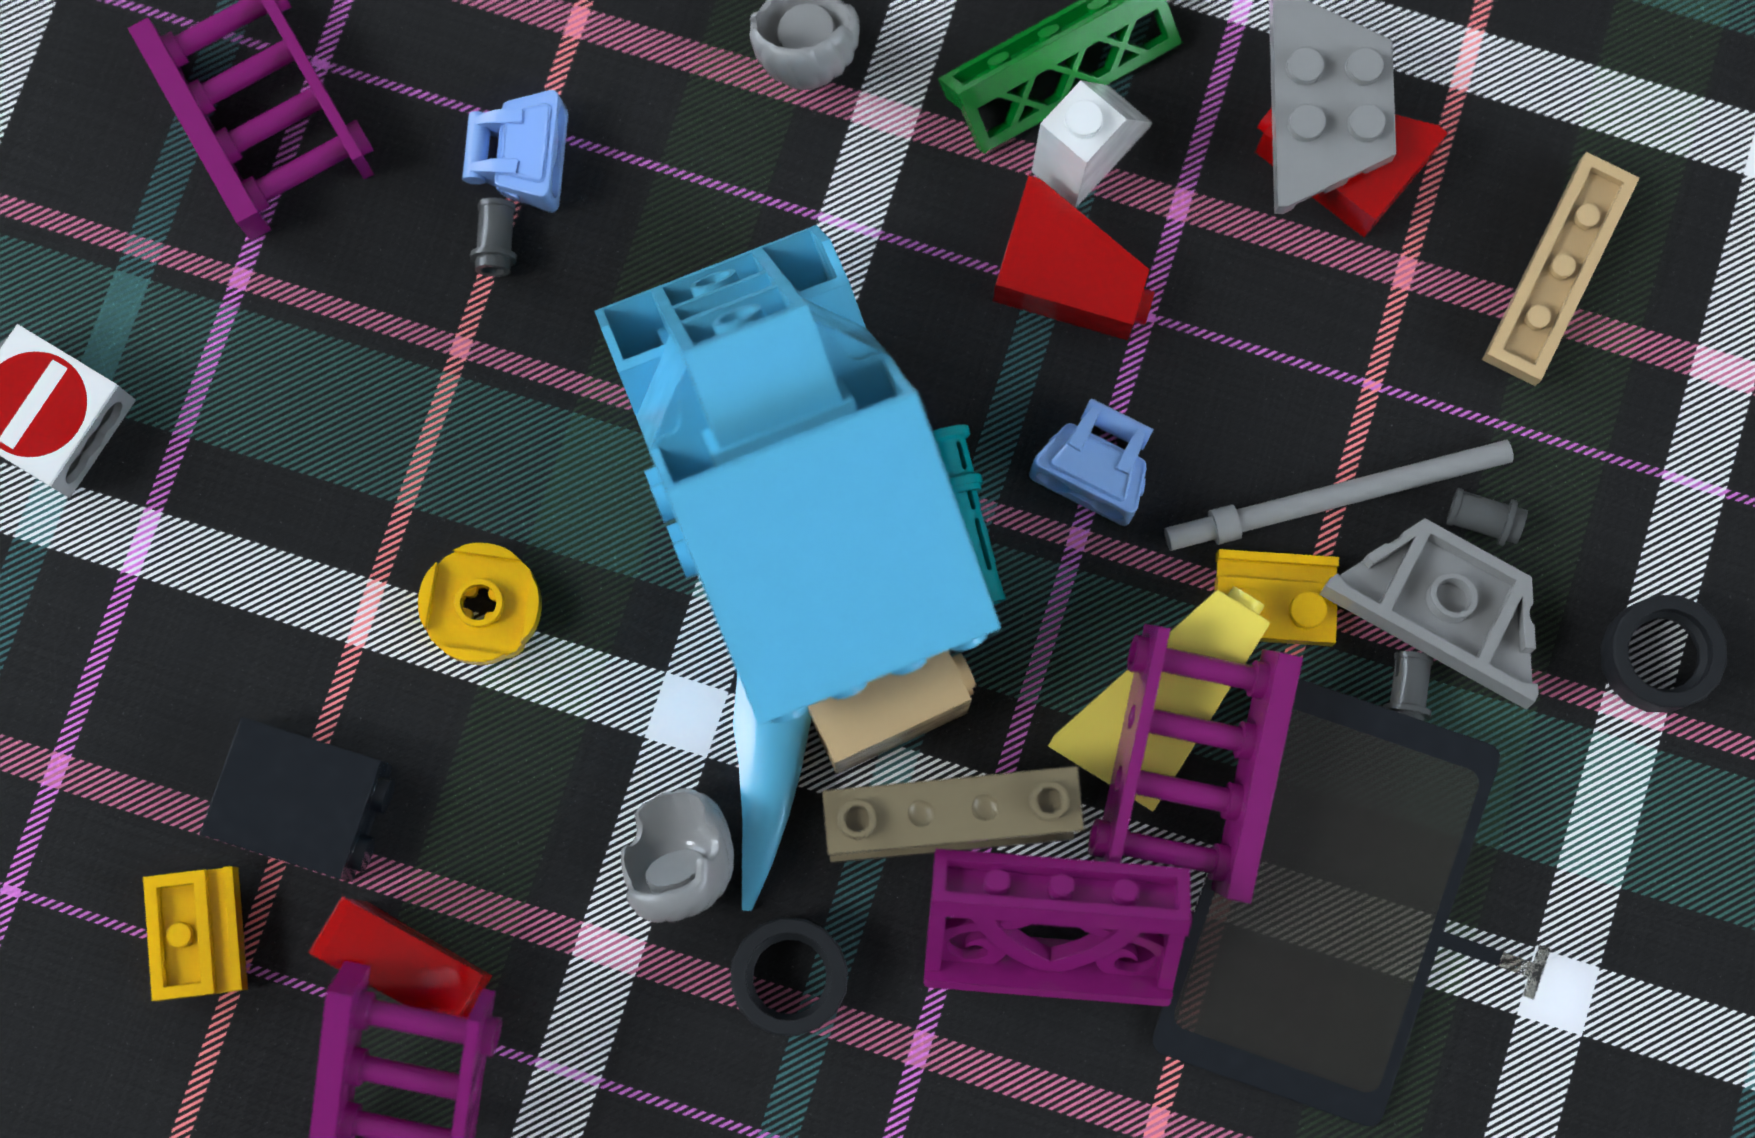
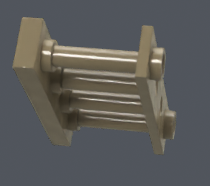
M1077 767L822 791L828 856L830 855L831 863L934 854L935 848L966 851L1070 841L1074 839V832L1084 831Z

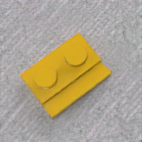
M1219 549L1217 551L1214 591L1219 590L1228 596L1234 586L1265 605L1259 615L1271 623L1259 642L1333 646L1336 643L1337 604L1319 594L1327 581L1337 574L1339 557Z
M228 866L218 869H203L143 877L152 1001L248 990L238 867Z

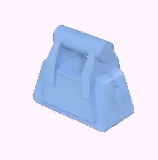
M548 90L509 100L503 104L502 109L486 113L480 111L470 112L462 180L469 184L481 185L487 183L496 186L497 191H500L505 197L548 212L558 210L568 122V111L559 94L555 90ZM490 136L499 138L497 158L488 159Z
M1091 398L1081 416L1079 425L1077 426L1072 423L1064 425L1035 456L1029 476L1034 482L1119 525L1126 526L1134 517L1139 505L1140 496H1143L1145 489L1146 462L1138 454L1140 449H1144L1154 429ZM1095 426L1127 442V447L1123 449L1091 433L1093 427Z

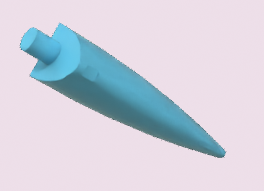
M737 673L733 729L739 762L742 808V910L752 911L773 865L789 819L802 770L812 718L807 706L806 711L802 715L784 723H772L769 721L758 726Z

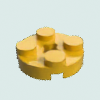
M490 543L462 545L454 549V553L445 556L439 564L436 562L424 576L418 594L419 618L430 639L449 657L471 665L495 664L504 659L519 655L524 650L526 643L534 635L541 617V592L532 571L510 550ZM481 588L489 589V598L496 602L495 610L493 612H486L482 620H474L473 611L464 608L466 598H476Z

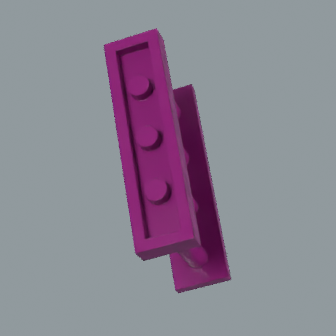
M240 0L175 36L172 31L161 35L149 17L130 26L128 30L235 222L250 241L271 231L269 224L262 214L263 210L271 207L268 202L269 200L346 158H351L363 179L374 174L364 155L374 150L356 119L345 124L282 12L292 7L288 0ZM265 14H269L283 40L202 84L199 79L191 83L188 82L180 68L189 63L187 56ZM296 61L310 86L309 89L229 132L226 127L218 131L215 130L207 116L216 110L214 104ZM320 109L324 110L338 136L257 180L253 176L243 180L234 164L243 159L241 152Z
M1144 624L1142 636H1134L1128 653L1127 669L1130 672H1134L1103 820L1095 819L1092 825L1088 853L1090 856H1095L1094 861L1121 863L1122 856L1206 872L1209 880H1213L1211 890L1226 899L1251 904L1303 657L1262 649L1260 661L1255 660L1252 665L1168 648L1167 644L1171 629ZM1161 672L1245 689L1247 696L1252 697L1247 722L1242 721L1239 726L1154 709ZM1148 733L1232 750L1234 757L1239 758L1234 783L1228 782L1225 787L1141 770ZM1135 794L1219 811L1221 818L1226 819L1221 844L1215 843L1212 848L1128 831Z
M345 961L326 991L309 1138H355L356 1136L364 1138H475L486 1056H494L501 1032L502 1019L492 1017L496 991L483 989L469 1017L464 1018L376 1000V993L367 991L370 966ZM372 1025L464 1044L460 1074L370 1056L369 1049L361 1047L362 1031H367L369 1026ZM366 1081L456 1100L452 1129L363 1111L362 1103L354 1102L356 1086L360 1087L362 1082Z

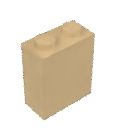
M947 650L927 658L926 663L921 668L903 675L889 673L867 682L866 687L861 692L844 699L829 697L808 706L812 718V724L837 775L967 714L972 700L970 696L974 694L972 688L976 687V683L963 655L959 653L951 657Z

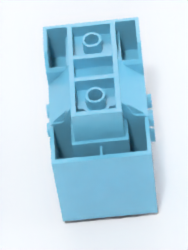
M817 225L594 311L655 464V467L644 471L664 523L675 518L677 522L666 526L686 578L699 575L758 726L769 721L772 723L791 721L802 715L809 705L829 697L833 699L851 697L861 692L869 681L889 673L893 675L911 673L921 668L929 657L949 649L953 651L971 649L981 644L986 639L987 634L1001 629L918 393L905 379L892 357L866 329L850 282L830 238Z

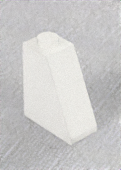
M1080 80L1040 123L1031 172L1076 208L1151 127L1152 122L1110 86Z

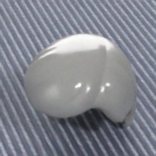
M766 0L759 11L753 12L750 17L751 31L749 36L755 57L769 76L791 88L813 90L827 85L834 78L842 75L845 67L854 59V51L859 43V18L855 8L843 3L841 0Z
M680 788L674 792L659 794L643 803L635 812L636 836L630 845H625L621 850V867L623 878L628 888L626 895L628 903L638 916L653 923L680 921L700 914L702 911L710 908L726 890L734 867V848L729 827L717 803L708 795L689 788Z

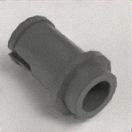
M502 198L481 199L478 203L477 247L470 251V260L475 263V271L478 274L489 277L507 276L510 274L511 266L517 262V254L512 251L513 218L516 205L512 201Z
M1457 488L1448 512L1446 525H1455L1497 538V545L1504 546L1506 541L1517 544L1525 526L1528 510L1519 508L1517 500L1512 499L1509 504L1466 492L1462 488Z
M1395 652L1390 703L1383 704V707L1422 721L1431 719L1432 711L1426 708L1431 665H1433L1434 658L1421 652Z

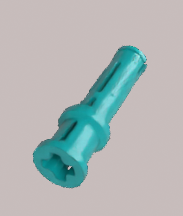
M965 424L954 425L931 431L991 602L995 605L1006 601L995 564L996 561L988 530L980 507L978 492L982 490V475L974 472L966 439L970 436L969 426Z

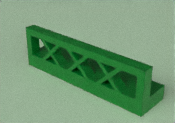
M1078 0L939 77L938 80L946 98L961 109L977 149L984 154L1042 122L1080 80L1108 85L1182 44L1167 0ZM1153 11L1161 35L1141 46L1128 42L1136 20ZM1117 31L1115 37L1109 36V35H1111L1112 33H1114V32ZM1098 41L1112 45L1102 68L1093 73L1078 69L1087 47ZM1124 50L1130 51L1129 53L1123 55ZM1067 59V62H1066L1065 65L1060 63V62H1062V61H1064V60ZM1048 69L1062 73L1053 95L1042 101L1028 97L1037 75ZM1075 77L1080 79L1073 83ZM1017 87L1016 92L1010 91L1013 88ZM997 97L1011 100L1012 103L1005 121L986 131L977 108ZM1025 105L1030 106V108L1023 111Z

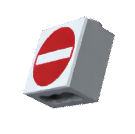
M17 324L11 334L0 342V456L66 497L71 498L136 399L113 381Z

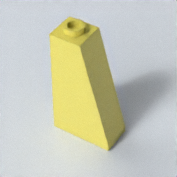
M1234 586L1228 596L1216 590L1170 631L1167 647L1245 664L1271 622L1259 615L1265 605ZM1128 669L1057 731L1048 744V747L1109 785L1134 672H1130ZM1161 672L1154 709L1211 720L1231 686ZM1148 733L1141 770L1175 777L1196 743ZM1135 794L1134 800L1154 812L1161 799Z

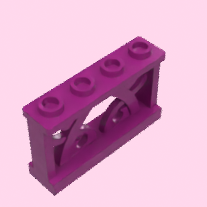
M935 848L926 938L924 985L928 988L1169 1006L1173 997V987L1185 936H1188L1191 925L1190 868ZM1032 924L1079 927L1090 934L1077 940L1029 937L1017 928Z

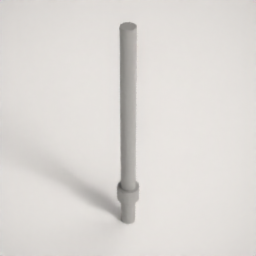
M1502 440L1236 509L1233 504L1209 510L1208 517L1164 528L1165 539L1170 551L1215 540L1217 545L1242 539V532L1512 463L1514 460L1513 450L1508 440Z

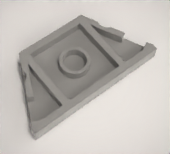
M1269 0L1274 214H1285L1293 210L1296 204L1323 191L1326 194L1346 184L1350 178L1360 173L1367 174L1392 162L1396 155L1392 40L1308 0Z
M1426 518L1405 530L1393 542L1385 543L1367 554L1363 561L1341 575L1338 573L1331 577L1319 594L1526 710L1536 701L1539 695L1538 684L1532 683L1531 653L1536 649L1535 625L1530 618V608L1534 604L1532 577Z

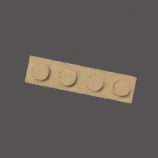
M1588 152L1582 156L1482 358L1483 361L1534 386L1542 380L1640 177Z

